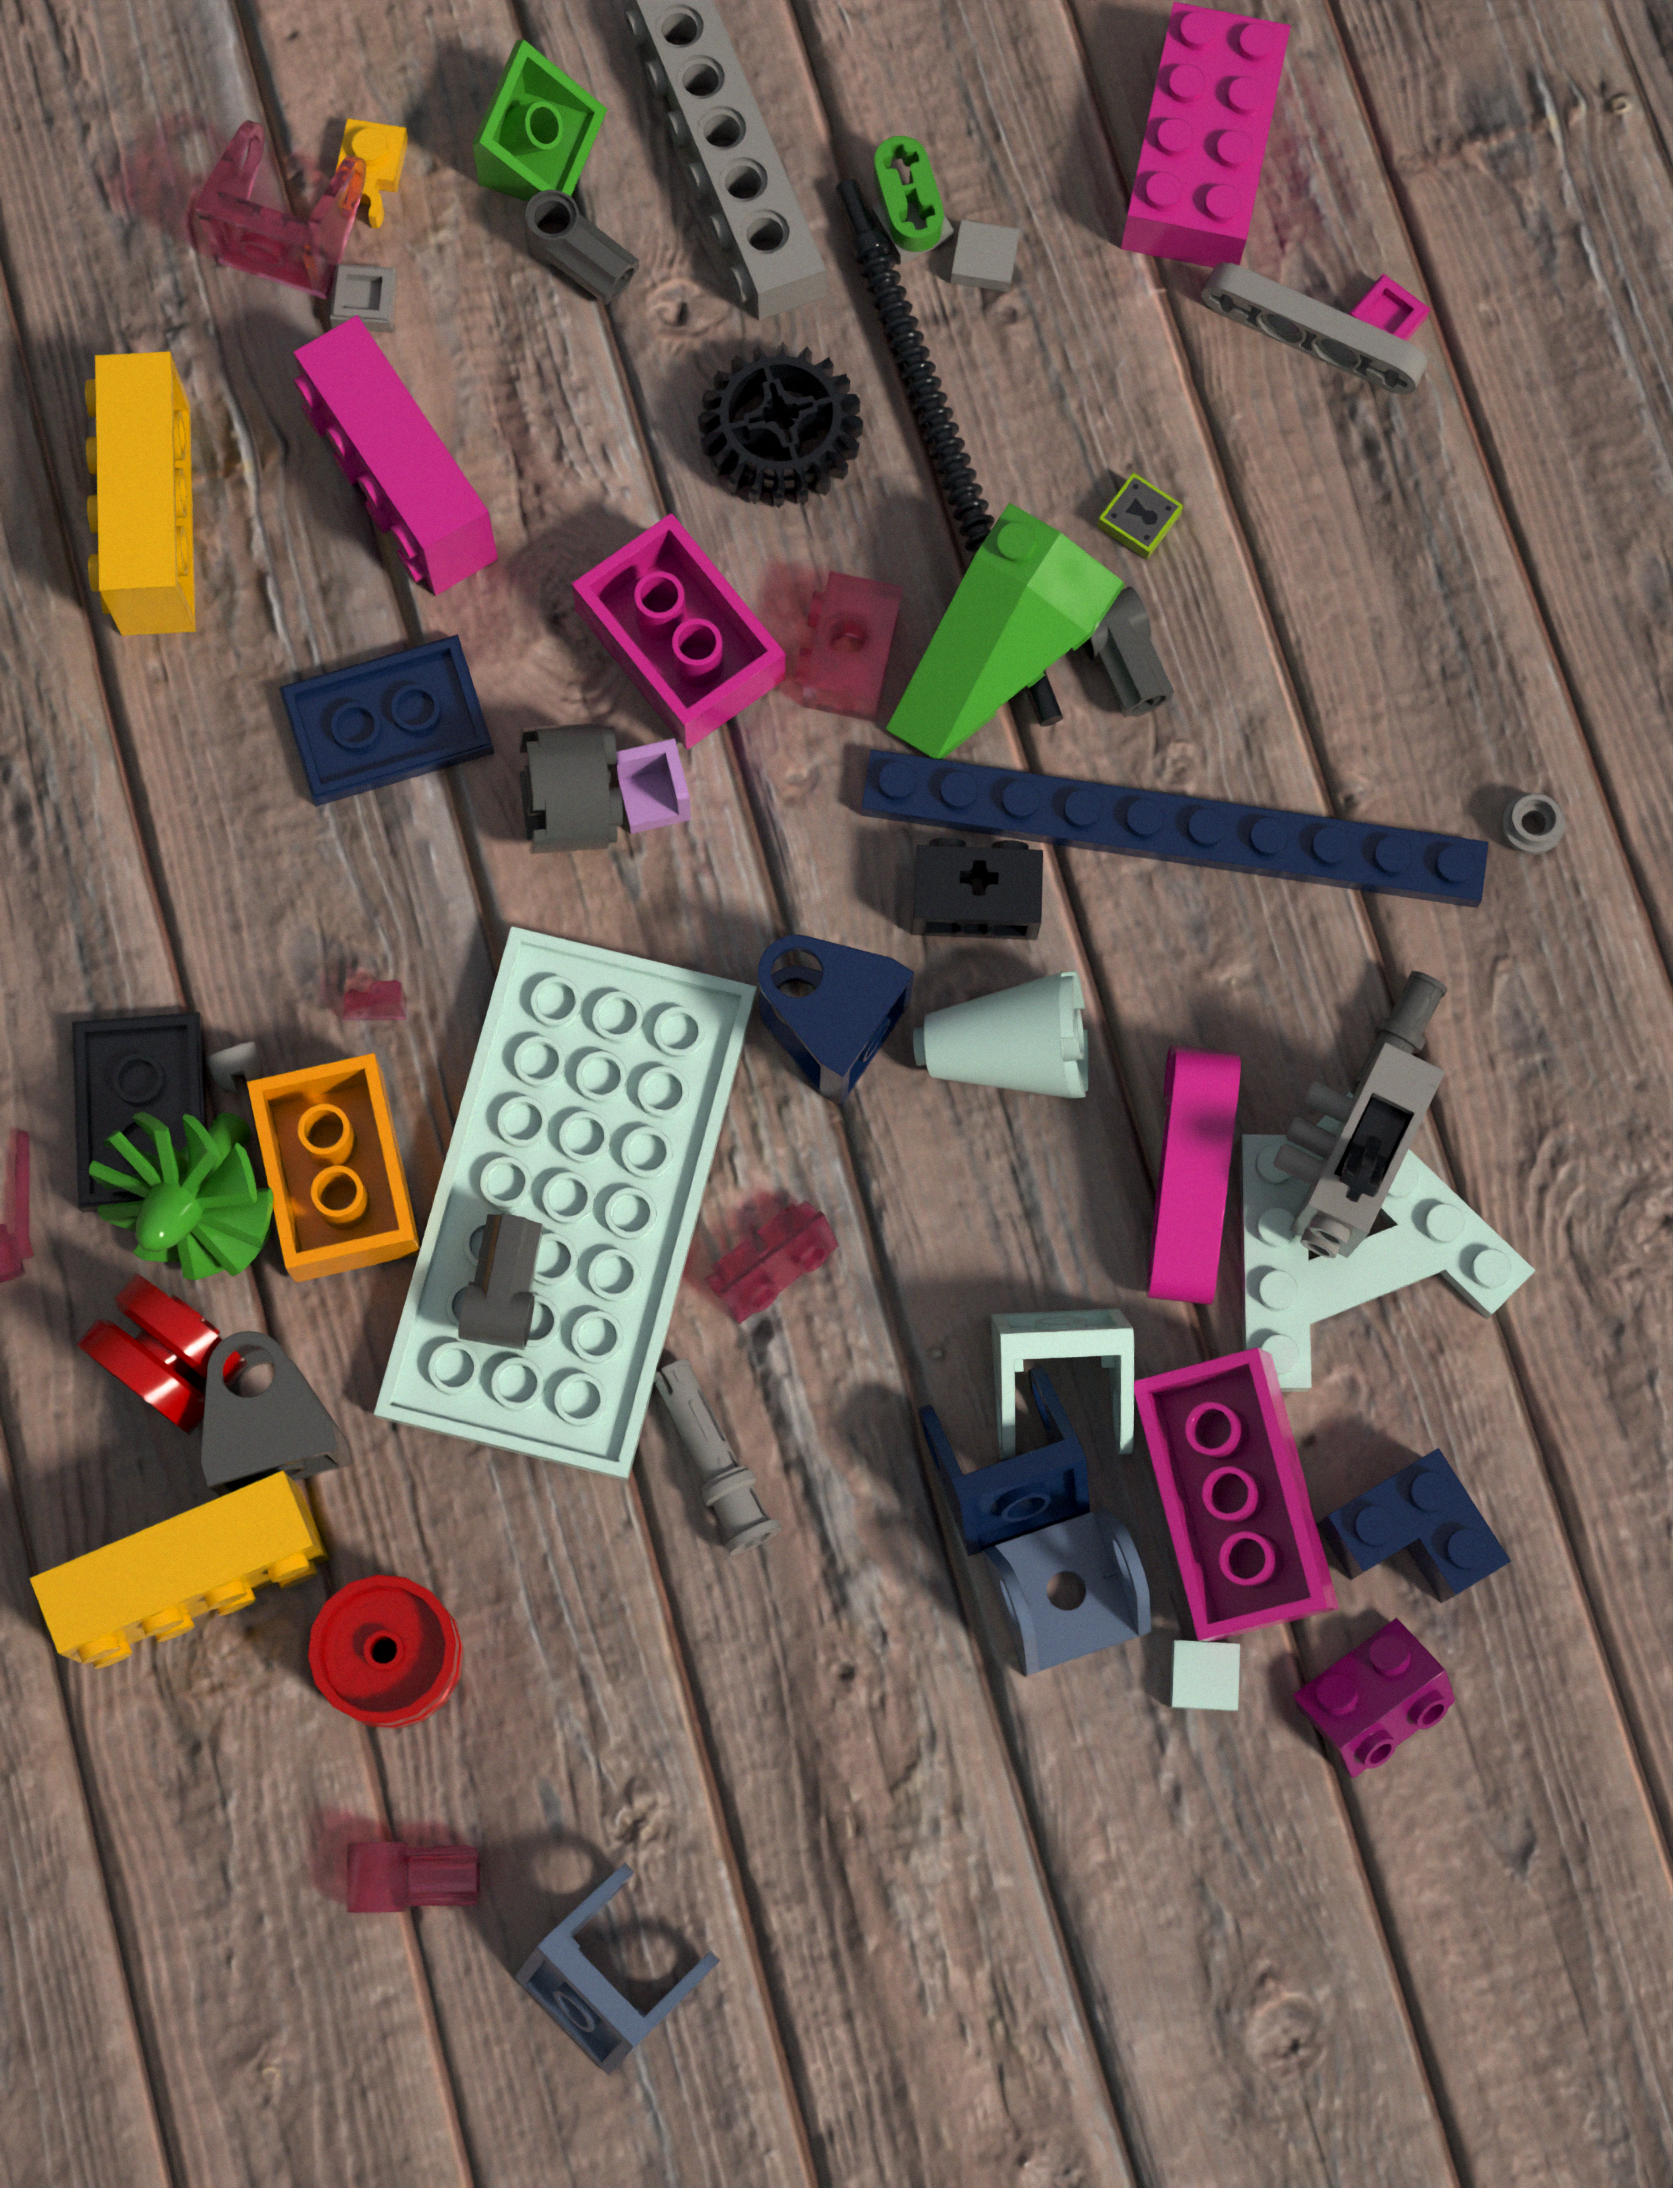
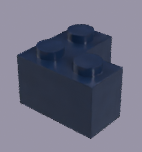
M1439 1448L1330 1513L1317 1523V1527L1351 1580L1406 1547L1441 1603L1456 1596L1511 1562Z

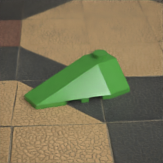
M1009 502L975 554L886 730L932 759L943 760L996 716V710L1026 685L1030 688L1045 676L1043 671L1071 648L1075 651L1090 639L1125 586L1124 582L1064 534Z

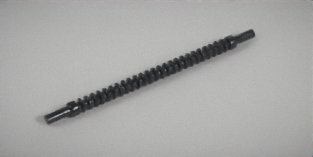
M856 179L844 180L835 187V191L853 235L850 249L855 261L858 264H862L860 275L863 278L869 279L866 283V290L869 293L875 294L872 297L871 303L875 308L880 309L877 314L878 321L886 324L883 328V335L886 338L892 339L889 343V350L892 353L898 354L894 364L898 368L904 369L900 375V380L903 383L910 384L906 389V395L911 399H916L912 404V411L916 414H922L918 419V426L921 429H927L923 440L927 444L934 445L930 449L929 456L934 460H939L935 466V471L939 475H945L941 481V487L944 490L951 491L947 496V502L952 506H957L953 512V518L957 521H963L959 527V534L969 537L965 542V549L976 554L990 533V528L994 525L995 518L992 515L984 514L988 509L989 503L985 499L978 498L983 492V487L980 484L973 483L977 477V472L973 468H967L971 462V456L968 453L961 452L965 447V441L960 437H955L959 432V425L955 422H949L953 417V410L950 407L943 406L947 402V394L937 391L941 387L942 381L937 376H931L936 370V365L932 361H926L930 355V350L928 347L921 345L924 341V334L921 331L915 330L918 326V319L915 316L909 315L913 305L909 301L903 300L907 295V290L904 286L898 285L901 281V274L898 271L892 270L895 266V259L887 255L890 251L887 237L882 230L875 228L858 181ZM1045 670L1043 671L1045 676L1030 688L1027 685L1025 686L1041 727L1053 725L1063 719L1061 709Z

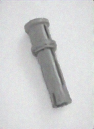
M689 1359L678 1360L663 1367L664 1375L661 1371L656 1372L654 1385L657 1386L671 1417L705 1483L701 1488L703 1492L701 1498L705 1506L714 1507L730 1539L726 1543L730 1556L741 1554L765 1543L776 1536L782 1530L778 1519H770L754 1487V1484L757 1482L754 1471L749 1470L747 1465L741 1466L736 1455H734L726 1435L698 1383Z

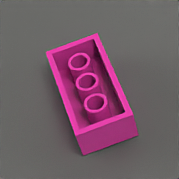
M1173 1L1121 249L1211 268L1222 262L1240 266L1248 236L1291 25Z
M354 316L295 350L293 354L300 375L293 379V383L304 402L301 405V409L308 423L319 438L327 434L336 452L332 453V456L346 481L351 486L359 482L368 499L364 504L370 517L382 534L391 531L400 549L396 550L398 558L410 578L415 583L424 578L434 595L437 596L496 561L498 556L487 508L359 316Z
M1256 1347L1134 1381V1393L1198 1641L1214 1642L1338 1610L1336 1594L1272 1354Z

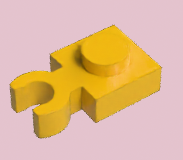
M347 118L336 167L338 183L347 185L340 191L336 200L341 223L348 224L350 211L354 206L365 204L370 207L368 217L371 228L378 229L381 226L385 213L379 192L382 190L397 193L408 144V135L405 127Z

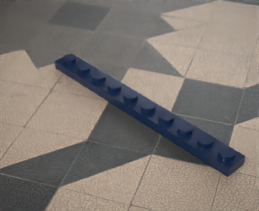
M872 749L870 751L861 816L1473 908H1477L1482 901L1488 851L1487 841Z

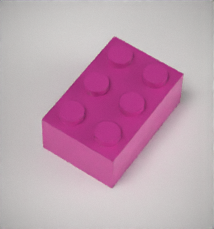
M672 513L571 583L577 614L686 750L785 680V652Z

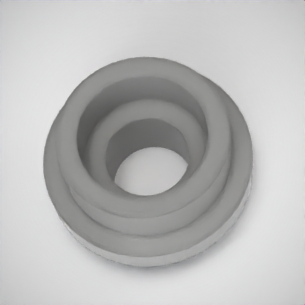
M1525 793L1517 796L1508 804L1502 815L1501 828L1506 841L1514 849L1524 854L1538 855L1550 851L1560 841L1565 829V818L1559 805L1550 797L1540 793ZM1526 817L1535 818L1540 822L1542 832L1539 834L1528 833L1522 826V819Z

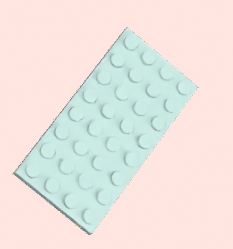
M511 926L374 1411L376 1418L625 1481L629 1480L654 1385V1376L660 1363L756 999L757 986ZM504 1213L516 1215L543 1224L544 1229L531 1290L532 1293H535L534 1312L525 1350L462 1340L458 1337L464 1294L468 1283L474 1282L479 1250L488 1214L499 1215Z

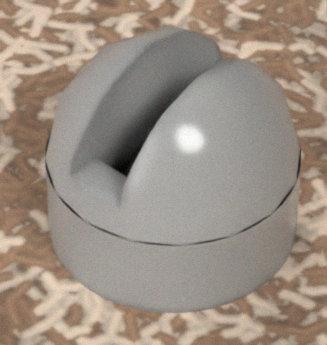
M255 1042L243 1043L206 1058L216 1084L227 1092L239 1093L235 1077L244 1075L247 1082L260 1079L262 1064Z

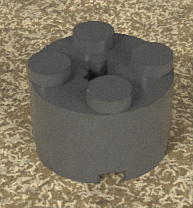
M598 723L521 728L519 753L528 754L529 764L524 766V771H520V783L527 839H532L529 848L530 853L542 854L607 849L609 843H616L617 826L623 824V805L620 788H609L611 765L616 764L614 728L600 727Z

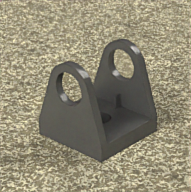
M243 1331L228 1336L217 1345L210 1356L207 1368L201 1464L207 1486L222 1497L281 1471H284L292 1480L298 1481L353 1465L347 1439L298 1366L286 1355L275 1340L260 1332ZM254 1346L261 1348L262 1350H256L243 1356L249 1364L227 1389L223 1380V1367L227 1358L234 1351L242 1347ZM262 1364L274 1365L273 1380L264 1392L254 1397H241L240 1385L243 1377L249 1370Z

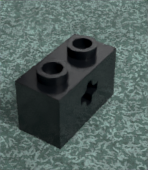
M937 838L930 840L929 845H917L914 863L912 935L1037 940L1042 923L1043 850L1029 849L1028 844L1014 840L994 842L991 848L966 847V842L955 838ZM972 878L983 879L984 895L977 896L972 894V886L970 885Z

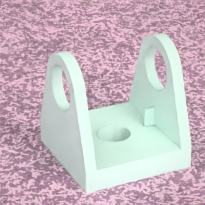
M1119 1308L991 1314L997 1437L1001 1460L1015 1457V1372L1023 1371V1359L1101 1356V1368H1109L1116 1451L1118 1455L1132 1454L1134 1444L1133 1327Z

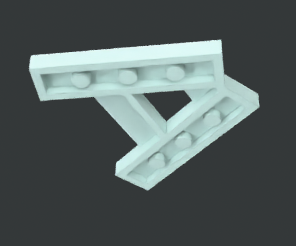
M1349 1092L1346 1096L1353 1098L1354 1095ZM1325 1115L1316 1125L1335 1134L1341 1122ZM1242 1134L1239 1139L1243 1351L1259 1347L1272 1354L1281 1392H1308L1312 1388L1311 1324L1438 1273L1488 1319L1536 1271L1410 1149H1408L1378 1213L1391 1228L1364 1238L1348 1258L1337 1254L1334 1259L1318 1256L1309 1260L1308 1249L1300 1243L1302 1236L1289 1229L1309 1190L1310 1184L1276 1168L1273 1162L1281 1146L1284 1144H1288L1321 1161L1323 1157L1288 1141L1286 1135Z

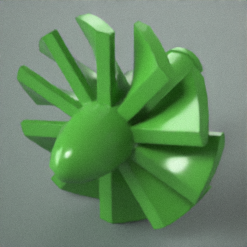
M145 1112L134 1114L132 1118L150 1137L155 1145L158 1156L133 1146L119 1130L110 1132L104 1140L103 1146L121 1153L139 1174L119 1172L94 1160L90 1164L89 1174L106 1190L123 1188L145 1198L135 1202L100 1205L97 1208L102 1220L136 1232L135 1237L139 1244L132 1252L133 1254L146 1261L180 1262L183 1278L189 1280L202 1279L224 1270L233 1277L241 1273L255 1259L272 1234V1231L268 1230L273 1210L274 1195L271 1187L256 1189L251 1163L244 1149L252 1137L251 1129L241 1117L228 1112L220 1113L207 1131L196 1117L184 1114L182 1120L187 1145L178 1151L172 1145L169 1128L165 1124Z

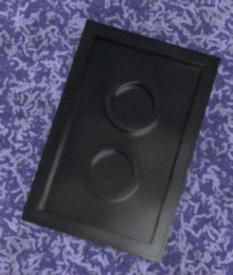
M200 1012L72 1022L78 1208L83 1213L97 1212V1208L100 1205L135 1202L145 1199L123 1188L106 1190L89 1174V1167L93 1160L119 1172L139 1174L121 1153L103 1146L106 1137L114 1130H119L133 1146L158 1156L155 1145L150 1137L132 1118L134 1114L145 1112L165 1124L169 1128L172 1145L178 1151L187 1145L182 1120L184 1114L196 1117L208 1131L203 1017Z

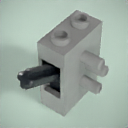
M1385 1042L1365 1071L1353 1098L1317 1081L1311 1084L1304 1098L1305 1105L1341 1123L1336 1133L1333 1134L1297 1117L1292 1121L1286 1138L1288 1141L1323 1157V1160L1321 1161L1288 1144H1284L1281 1146L1273 1162L1276 1168L1310 1184L1309 1190L1289 1229L1302 1236L1300 1243L1304 1247L1327 1258L1334 1259L1337 1254L1348 1258L1369 1234L1444 1076V1070Z

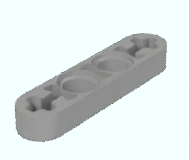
M1222 262L1216 264L1201 292L1202 299L1206 305L1220 315L1394 393H1413L1428 365V359L1424 352L1410 342L1233 263Z

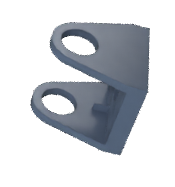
M1106 1507L983 1549L981 1552L1025 1677L1151 1632L1150 1594L1139 1555L1125 1525ZM1058 1574H1071L1075 1576L1084 1588V1598L1081 1605L1073 1610H1061L1055 1607L1047 1595V1586L1050 1579Z
M627 1863L619 1867L536 1946L515 1976L517 1981L608 2076L720 1962V1959L710 1951L648 2014L639 2006L634 2008L578 1950L580 1945L573 1937L635 1874Z

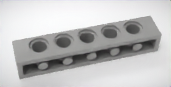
M631 0L632 10L624 12L630 37L635 47L645 45L651 61L645 62V68L651 88L657 98L665 95L669 103L671 112L666 113V119L672 139L677 148L686 146L693 163L687 164L689 178L697 198L707 197L714 214L708 216L709 225L718 249L722 251L729 248L736 266L730 267V275L739 300L741 302L751 301L759 321L826 297L825 265L714 1ZM675 38L691 40V42L685 45L669 43V41ZM696 88H707L713 91L705 96H695L689 93ZM719 138H726L735 142L727 147H716L710 144V142ZM739 189H748L755 192L756 195L747 199H739L732 196L731 193ZM761 240H769L778 246L772 250L761 251L752 245Z

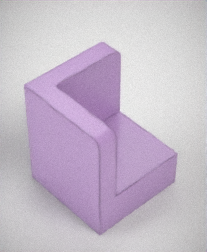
M675 738L616 752V776L631 834L691 820L690 797Z

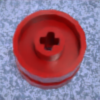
M135 1273L114 1299L117 1309L141 1329V1332L134 1339L112 1321L97 1319L76 1345L190 1436L204 1419L205 1396L186 1381L184 1377L192 1370L203 1380H207L210 1356L217 1345L223 1341L218 1336L220 1331L174 1294L169 1297L144 1277ZM236 1351L227 1358L223 1367V1380L227 1389L249 1364Z
M374 1575L350 1582L329 1598L311 1627L308 1659L315 1685L334 1708L368 1727L400 1729L423 1722L448 1702L461 1679L464 1646L458 1624L441 1601L430 1590L406 1577ZM382 1640L390 1645L396 1643L397 1646L396 1656L388 1663H378L377 1661L381 1658L374 1653L375 1648Z

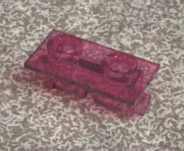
M805 1200L797 1207L793 1203L789 1204L786 1209L756 1231L760 1239L769 1247L763 1253L759 1254L745 1240L718 1262L711 1265L713 1273L706 1277L705 1281L719 1299H724L738 1324H741L753 1313H758L768 1308L782 1290L804 1273H809L819 1268L825 1262L828 1255L839 1246L825 1215L821 1211L817 1213L808 1201Z

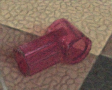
M402 1842L347 1844L346 1913L407 1912V1907L479 1905V1847L454 1845L408 1848V1843Z

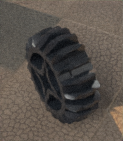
M784 342L778 346L777 356L767 357L766 352L757 345L756 349L753 350L754 362L749 364L743 358L735 355L731 361V371L733 374L717 370L713 378L716 390H706L703 394L702 406L706 412H702L698 416V429L705 434L701 439V450L705 456H713L711 470L715 477L729 474L727 483L732 494L749 485V499L754 505L762 498L764 492L773 494V503L778 509L785 502V494L794 493L796 500L804 506L808 501L809 487L812 486L819 493L826 496L827 492L831 490L829 476L844 480L848 474V463L846 460H855L858 457L860 444L855 439L863 435V420L861 417L856 416L860 412V399L857 394H848L850 391V380L847 374L832 377L834 364L829 357L813 365L812 351L809 350L808 346L799 353L798 358L789 357V350ZM786 391L796 392L806 397H795ZM761 394L762 404L757 409L745 413L744 420L732 423L739 409L747 401ZM773 408L778 421H782L785 429H789V443L786 441L783 429L780 430L776 421H773ZM830 428L824 441L814 451L803 457L800 456V446L803 442L817 437V431ZM754 454H769L773 456L777 461L767 460L758 457Z

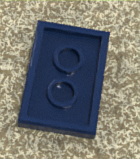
M458 634L279 687L315 807L495 754Z

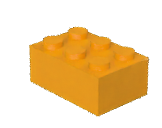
M375 1053L248 1081L247 1086L268 1187H271L274 1195L273 1211L284 1264L293 1280L298 1283L419 1255L421 1246L384 1075Z

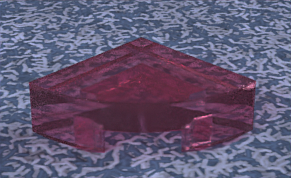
M398 980L372 982L370 993H359L354 988L350 989L344 995L343 1020H407V997L401 982Z

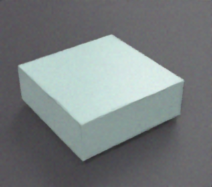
M1185 1640L1172 1641L1170 1708L1238 1711L1240 1644Z

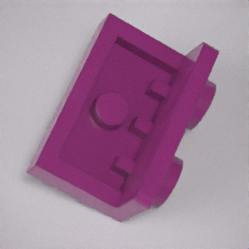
M1397 1617L1293 1694L1297 1708L1335 1749L1344 1770L1352 1778L1357 1777L1367 1768L1373 1769L1384 1764L1393 1755L1399 1744L1419 1729H1428L1437 1724L1445 1716L1448 1708L1455 1702L1444 1667Z

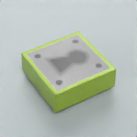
M1133 472L1099 517L1097 527L1148 560L1181 515L1183 505Z

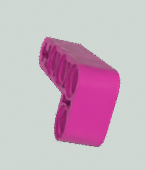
M1171 1044L1169 1046L1163 1099L1167 1105L1148 1262L1147 1298L1208 1305L1213 1303L1240 1083L1241 1058L1234 1051Z

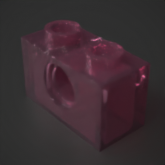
M830 571L826 591L814 590L807 627L817 629L812 649L801 647L794 677V684L804 686V708L876 722L901 611L903 586ZM850 637L860 642L863 647L854 654L845 655L835 651L831 644L839 638Z

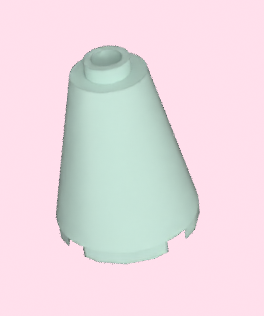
M1061 971L926 1014L924 1027L914 1028L913 1032L914 1055L917 1066L927 1065L931 1078L1071 1099L1086 1097L1085 1091H1088L1089 1043L1087 1029L1083 1030L1080 1010L1085 1009V1003L1078 972Z

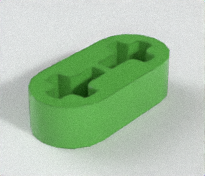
M893 136L884 140L876 150L873 171L874 182L893 241L904 250L923 252L932 248L940 240L944 222L943 205L929 158L923 145L907 136ZM902 159L905 167H910L909 184L902 185L896 168H891L892 160ZM915 202L918 216L926 220V228L915 230L914 224L907 221L908 204Z

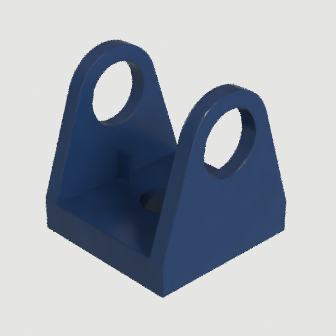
M805 935L785 936L773 942L764 951L758 966V982L761 989L759 994V1014L765 1027L818 1093L841 1107L910 1006L914 971L893 958ZM791 951H803L817 959L822 968V971L803 966H790L780 969L771 975L772 967L776 960L783 954ZM798 981L812 986L815 991L804 997H790L783 994L779 988L786 983ZM772 1007L776 1010V1012L780 1015V1017L784 1020L786 1024L782 1023L774 1015Z
M1042 1366L1028 1370V1380L1050 1445L963 1475L932 1405L929 1404L917 1409L930 1455L967 1556L1090 1513L1086 1456Z

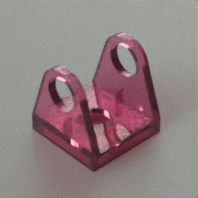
M246 120L237 130L204 185L195 206L214 261L327 300L334 283L336 264L341 263L363 193L366 177L365 160L351 154L344 158L308 221L249 201L263 155L265 132L261 124ZM247 146H248L247 156H246V159H245L243 168H242V170H241V165H242L243 157H244L246 148H247Z

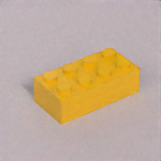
M170 351L95 355V379H86L85 382L87 411L90 417H96V437H87L86 440L88 469L91 475H97V495H89L87 499L89 528L91 533H98V554H89L88 574L92 592H100L103 614L112 616L121 636L196 632L191 412L189 399Z
M281 1471L29 1579L58 1654L81 1664L92 1662L95 1669H100L131 1656L133 1653L130 1645L154 1635L157 1642H163L192 1630L195 1627L192 1618L212 1609H217L219 1616L241 1610L256 1602L254 1591L275 1582L279 1583L281 1589L291 1588L304 1583L318 1575L315 1565L329 1560V1557L301 1487L284 1471Z

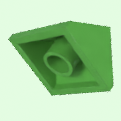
M524 39L516 40L472 142L478 183L480 186L527 202L537 193L549 189L560 190L571 197L607 108Z

